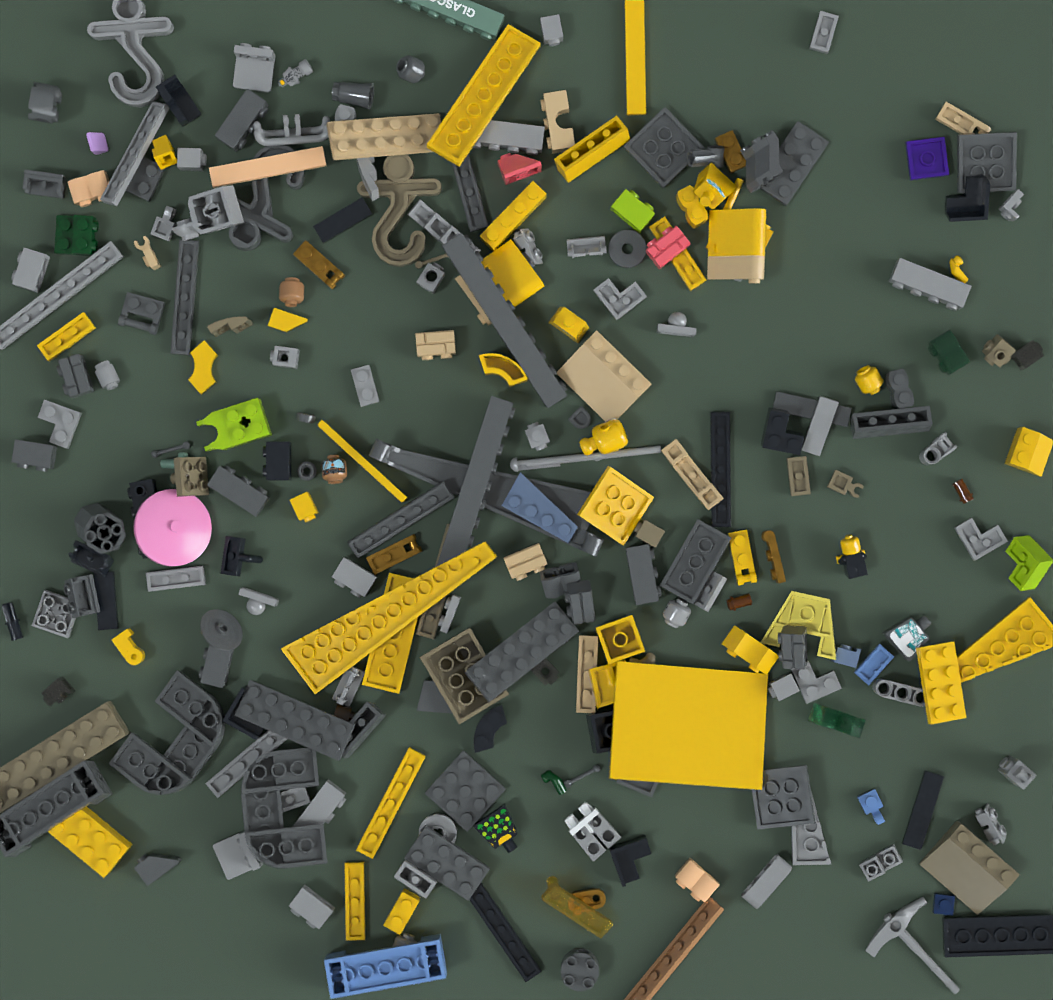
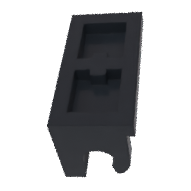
M75 540L73 544L75 550L73 553H69L71 562L105 578L114 560L110 555L101 554L86 544Z

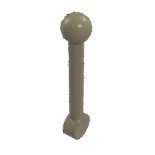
M443 254L423 262L417 261L415 263L416 268L421 269L423 265L446 258L448 256L447 254Z

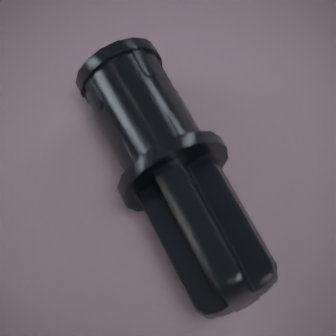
M13 603L3 604L2 610L6 620L5 625L8 627L11 641L24 638L18 622L20 619H17Z

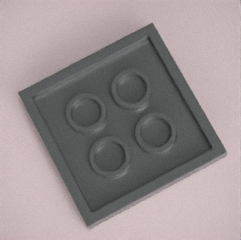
M664 107L623 148L664 188L688 165L686 155L689 150L704 149V146Z
M1017 132L957 135V193H965L966 176L985 175L990 182V192L1016 190Z
M463 750L428 788L425 794L468 832L506 788Z
M807 765L763 770L762 790L752 789L757 830L816 823Z

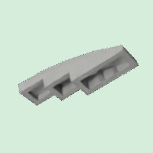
M374 157L356 158L363 184L371 200L374 201L379 198L378 187L374 182L377 180L376 169L372 164L375 162Z
M420 199L407 213L441 244H445L460 234L455 227L450 225ZM474 244L470 245L474 252L481 251Z

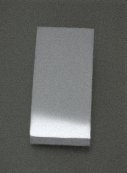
M892 844L861 862L859 866L867 880L871 881L885 874L887 870L903 863V859L895 845Z

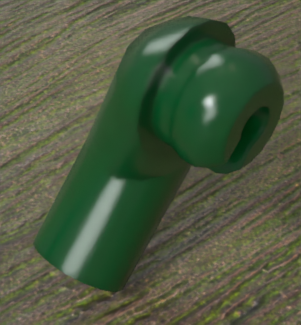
M546 770L545 773L541 774L544 783L551 781L559 795L567 791L561 778L551 770Z

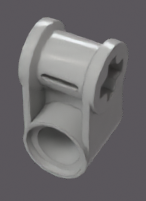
M944 432L920 452L919 459L924 465H932L950 454L958 446L956 444L953 445L947 437V433ZM928 451L932 452L934 455L932 461H929L926 458V454Z

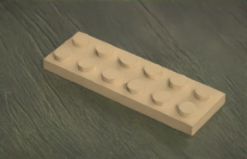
M440 114L327 122L326 126L333 160L433 152L427 148V143L441 124Z

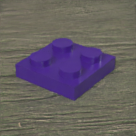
M945 137L907 141L905 143L910 181L949 175Z

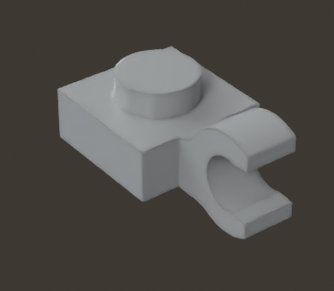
M166 206L163 217H156L150 234L170 242L173 234L172 228L176 226V223L171 221L175 217L177 210Z

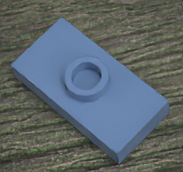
M878 644L854 673L867 685H870L894 656L881 644Z

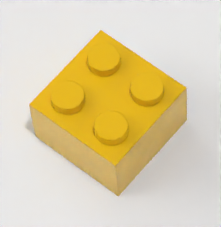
M633 615L596 627L608 664L645 652Z

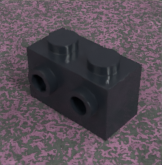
M266 442V446H263V457H266V465H263V477H266L267 481H291V442Z

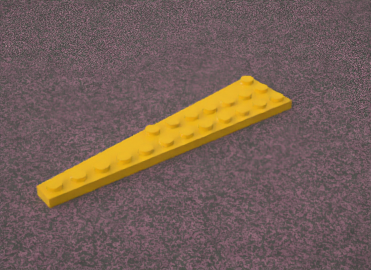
M485 541L282 647L281 650L313 693L317 694L497 556Z

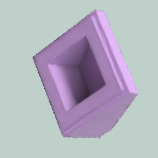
M89 132L86 134L90 150L95 155L109 151L103 133Z

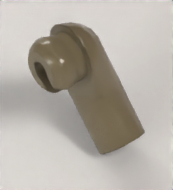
M647 653L641 660L630 657L628 662L655 664L656 656L653 653Z

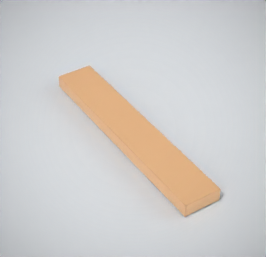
M323 146L210 167L209 171L212 187L215 188L325 167L327 165Z

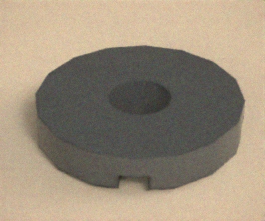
M623 230L616 233L609 243L608 252L610 259L619 267H636L646 255L645 240L639 233L633 230ZM625 244L631 245L633 248L632 253H623L622 246Z

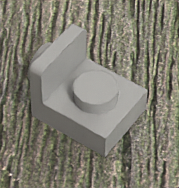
M1019 189L1014 191L999 208L1001 215L1008 221H1015L1019 217L1011 209H1016L1022 202L1020 198L1024 194Z

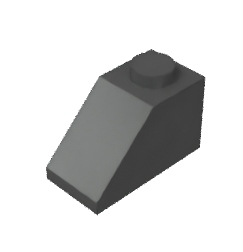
M152 853L150 856L145 854L137 860L138 865L134 869L145 884L149 886L182 859L177 856Z

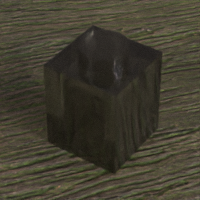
M1032 340L1017 349L1011 357L1019 369L1024 370L1042 358L1044 354L1042 353L1041 345Z

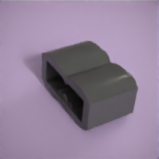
M902 368L886 373L885 384L891 392L890 401L893 408L903 409L913 406L914 396L908 387L909 380L905 370Z
M567 563L558 568H548L539 572L546 598H557L563 595L564 591H568V583H579L581 581L577 563Z

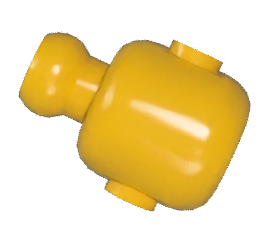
M611 419L593 427L592 437L582 438L579 443L584 455H591L597 449L600 453L606 455L624 448L628 443V438L622 423L618 419Z

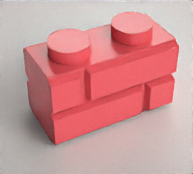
M669 226L662 232L663 236L659 240L654 238L647 244L648 248L645 252L659 270L691 244L678 226L674 228Z

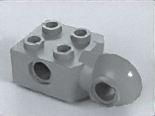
M221 186L190 196L188 206L191 218L176 222L177 227L172 228V231L181 237L182 241L199 237V234L213 233L244 223L234 186Z

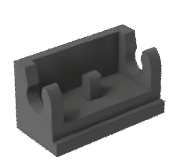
M24 169L23 189H25L26 194L64 199L67 178L61 174Z

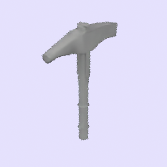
M924 897L909 903L892 915L891 913L886 914L883 918V924L876 931L865 951L875 957L886 942L899 936L925 962L931 971L940 978L946 987L954 994L958 993L960 989L953 980L944 973L939 965L929 957L919 943L906 931V927L913 915L927 904Z

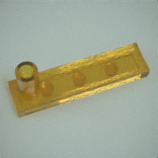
M551 876L547 879L548 889L541 895L544 902L600 939L613 926V922L561 888L556 877Z

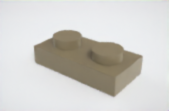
M806 456L786 458L790 496L811 494Z

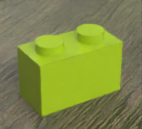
M627 189L624 190L610 209L639 234L655 215L653 212L654 208L647 202L642 203L634 191H628Z

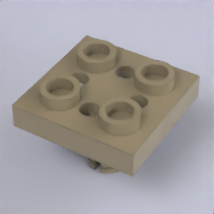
M206 457L174 458L175 473L171 474L170 480L172 484L176 485L177 497L209 495Z

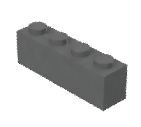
M930 406L852 414L850 420L853 439L928 432L932 426Z

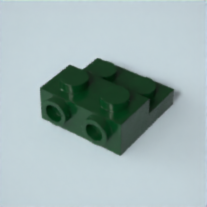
M57 215L54 253L92 256L98 248L95 232L99 230V222L96 221V218L86 215Z

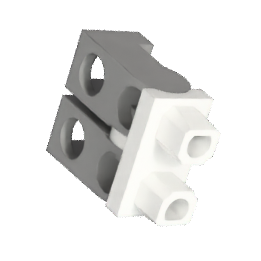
M584 802L578 808L584 817L578 820L572 813L565 819V822L570 828L569 832L594 862L606 851V847L609 849L621 838V835L596 807L593 808L590 804ZM595 834H596V835L599 837V839L605 844V846L598 840V838L595 836Z

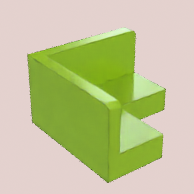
M1029 535L1014 537L1005 551L1017 563L1008 579L1020 591L1035 589L1053 563V559Z

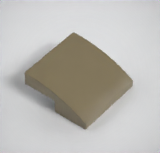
M231 317L219 320L207 327L213 335L218 337L230 329L238 334L253 325V322L247 317Z

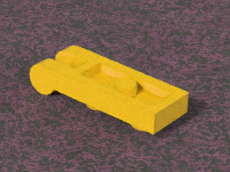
M747 530L728 533V536L732 538L729 544L738 586L744 585L745 582L756 583L757 577ZM748 568L749 574L742 575L741 570Z

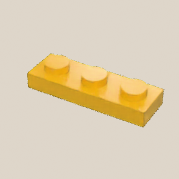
M83 312L39 343L37 347L47 361L50 362L96 329L86 313Z

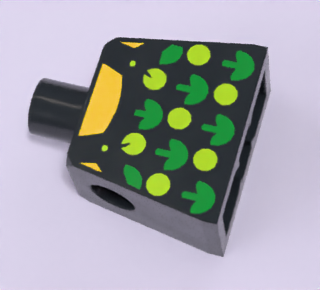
M505 803L474 824L475 829L494 849L503 845L507 853H510L517 848L512 838L518 832Z

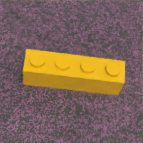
M615 116L554 158L558 171L568 183L630 141L628 128L618 116Z
M532 181L480 235V240L492 251H495L547 198V193Z

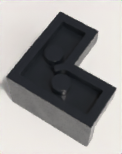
M176 75L171 76L156 86V89L182 127L201 116V112Z
M985 175L966 176L965 195L946 196L945 215L949 222L988 220L990 182Z
M243 686L224 717L223 722L257 740L264 728L235 716L247 687Z
M645 835L609 848L622 887H625L626 883L640 879L634 860L652 854Z

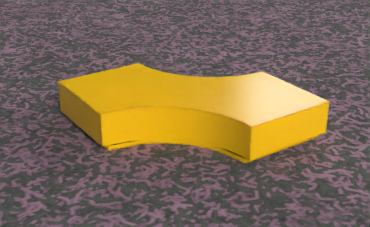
M205 340L190 352L194 359L195 367L192 376L188 380L200 394H203L216 383L212 375V364L218 355Z

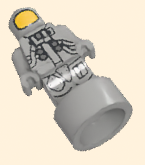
M304 59L293 70L291 67H288L283 73V78L278 81V85L284 87L287 84L289 86L299 84V78L304 75L308 76L314 71L308 61Z

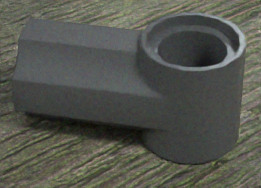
M710 145L704 149L689 150L686 155L688 166L701 167L713 163L717 168L723 167L724 146Z

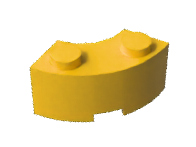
M495 353L479 355L485 375L493 374L500 376L507 382L509 387L528 381L525 372L514 360Z
M735 625L722 642V645L728 648L726 650L728 654L734 658L738 655L750 664L749 668L757 674L761 671L767 675L779 658V655Z

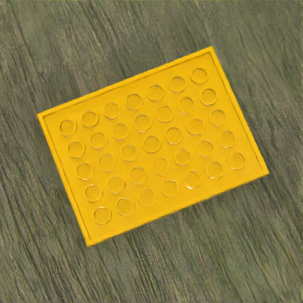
M616 662L609 779L762 790L768 674Z

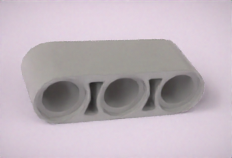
M877 679L873 683L872 689L874 693L881 697L920 707L925 706L924 699L921 702L916 701V695L920 692L923 693L921 688L886 679ZM881 683L887 685V689L883 693H880L878 690ZM903 687L905 695L899 698L897 691Z
M778 854L775 855L743 891L741 897L755 909H758L790 873L792 866Z

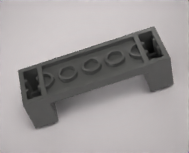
M82 761L0 814V849L5 857L18 856L32 847L30 842L87 805L98 804L113 794L94 761Z

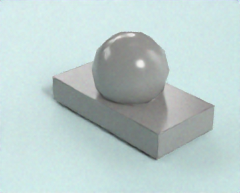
M674 312L669 316V325H657L656 332L660 334L694 337L696 335L697 328L685 327L687 318L681 312Z
M245 587L240 588L238 594L250 598L246 607L252 615L263 613L265 604L275 607L279 602V598Z

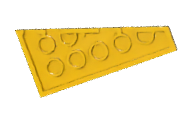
M1030 597L1025 599L957 656L961 683L1053 647V624Z

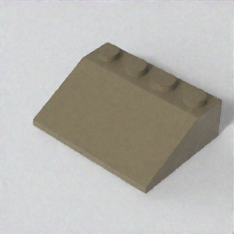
M470 628L460 632L420 657L459 724L509 695L508 691L505 690L488 703L465 674V671L486 656Z
M957 820L919 863L977 915L1003 894L1020 875Z

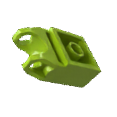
M259 398L212 412L204 419L196 422L199 427L213 425L218 431L217 439L204 447L206 452L215 449L228 450L272 436L261 399ZM245 418L251 420V423H248V427L242 424Z

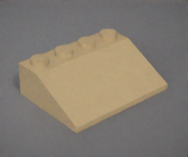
M597 330L556 372L605 422L611 419H618L652 385Z

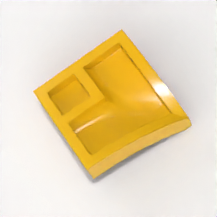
M616 662L589 669L588 672L597 709L614 704Z

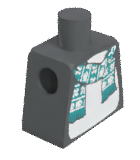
M924 615L918 621H915L912 617H907L885 630L883 635L903 658L910 662L917 654L916 648L922 647L928 641L929 636L924 630L932 623Z

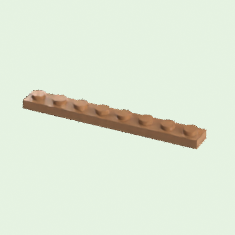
M712 897L703 902L624 1000H651L724 911V908Z

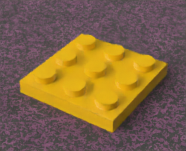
M607 466L577 515L624 546L654 497L612 467Z

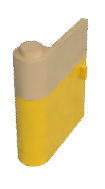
M766 209L709 210L708 280L746 279L751 284H760V280H764Z
M511 239L483 258L481 262L484 268L488 267L494 275L491 279L495 285L499 283L505 292L502 296L506 301L510 300L514 308L545 287L542 280ZM459 275L455 280L479 312L477 315L478 319L483 325H491L492 323Z

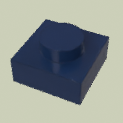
M934 893L932 912L934 914L953 915L955 896Z

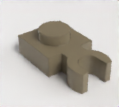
M834 470L827 488L842 495L849 491L852 497L859 498V495L854 493V489L856 487L863 489L864 486L860 483L852 484L853 477Z

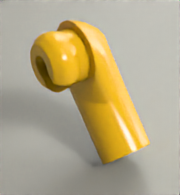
M956 255L949 262L951 274L956 280L966 283L969 278L959 267L963 264V260L959 255Z

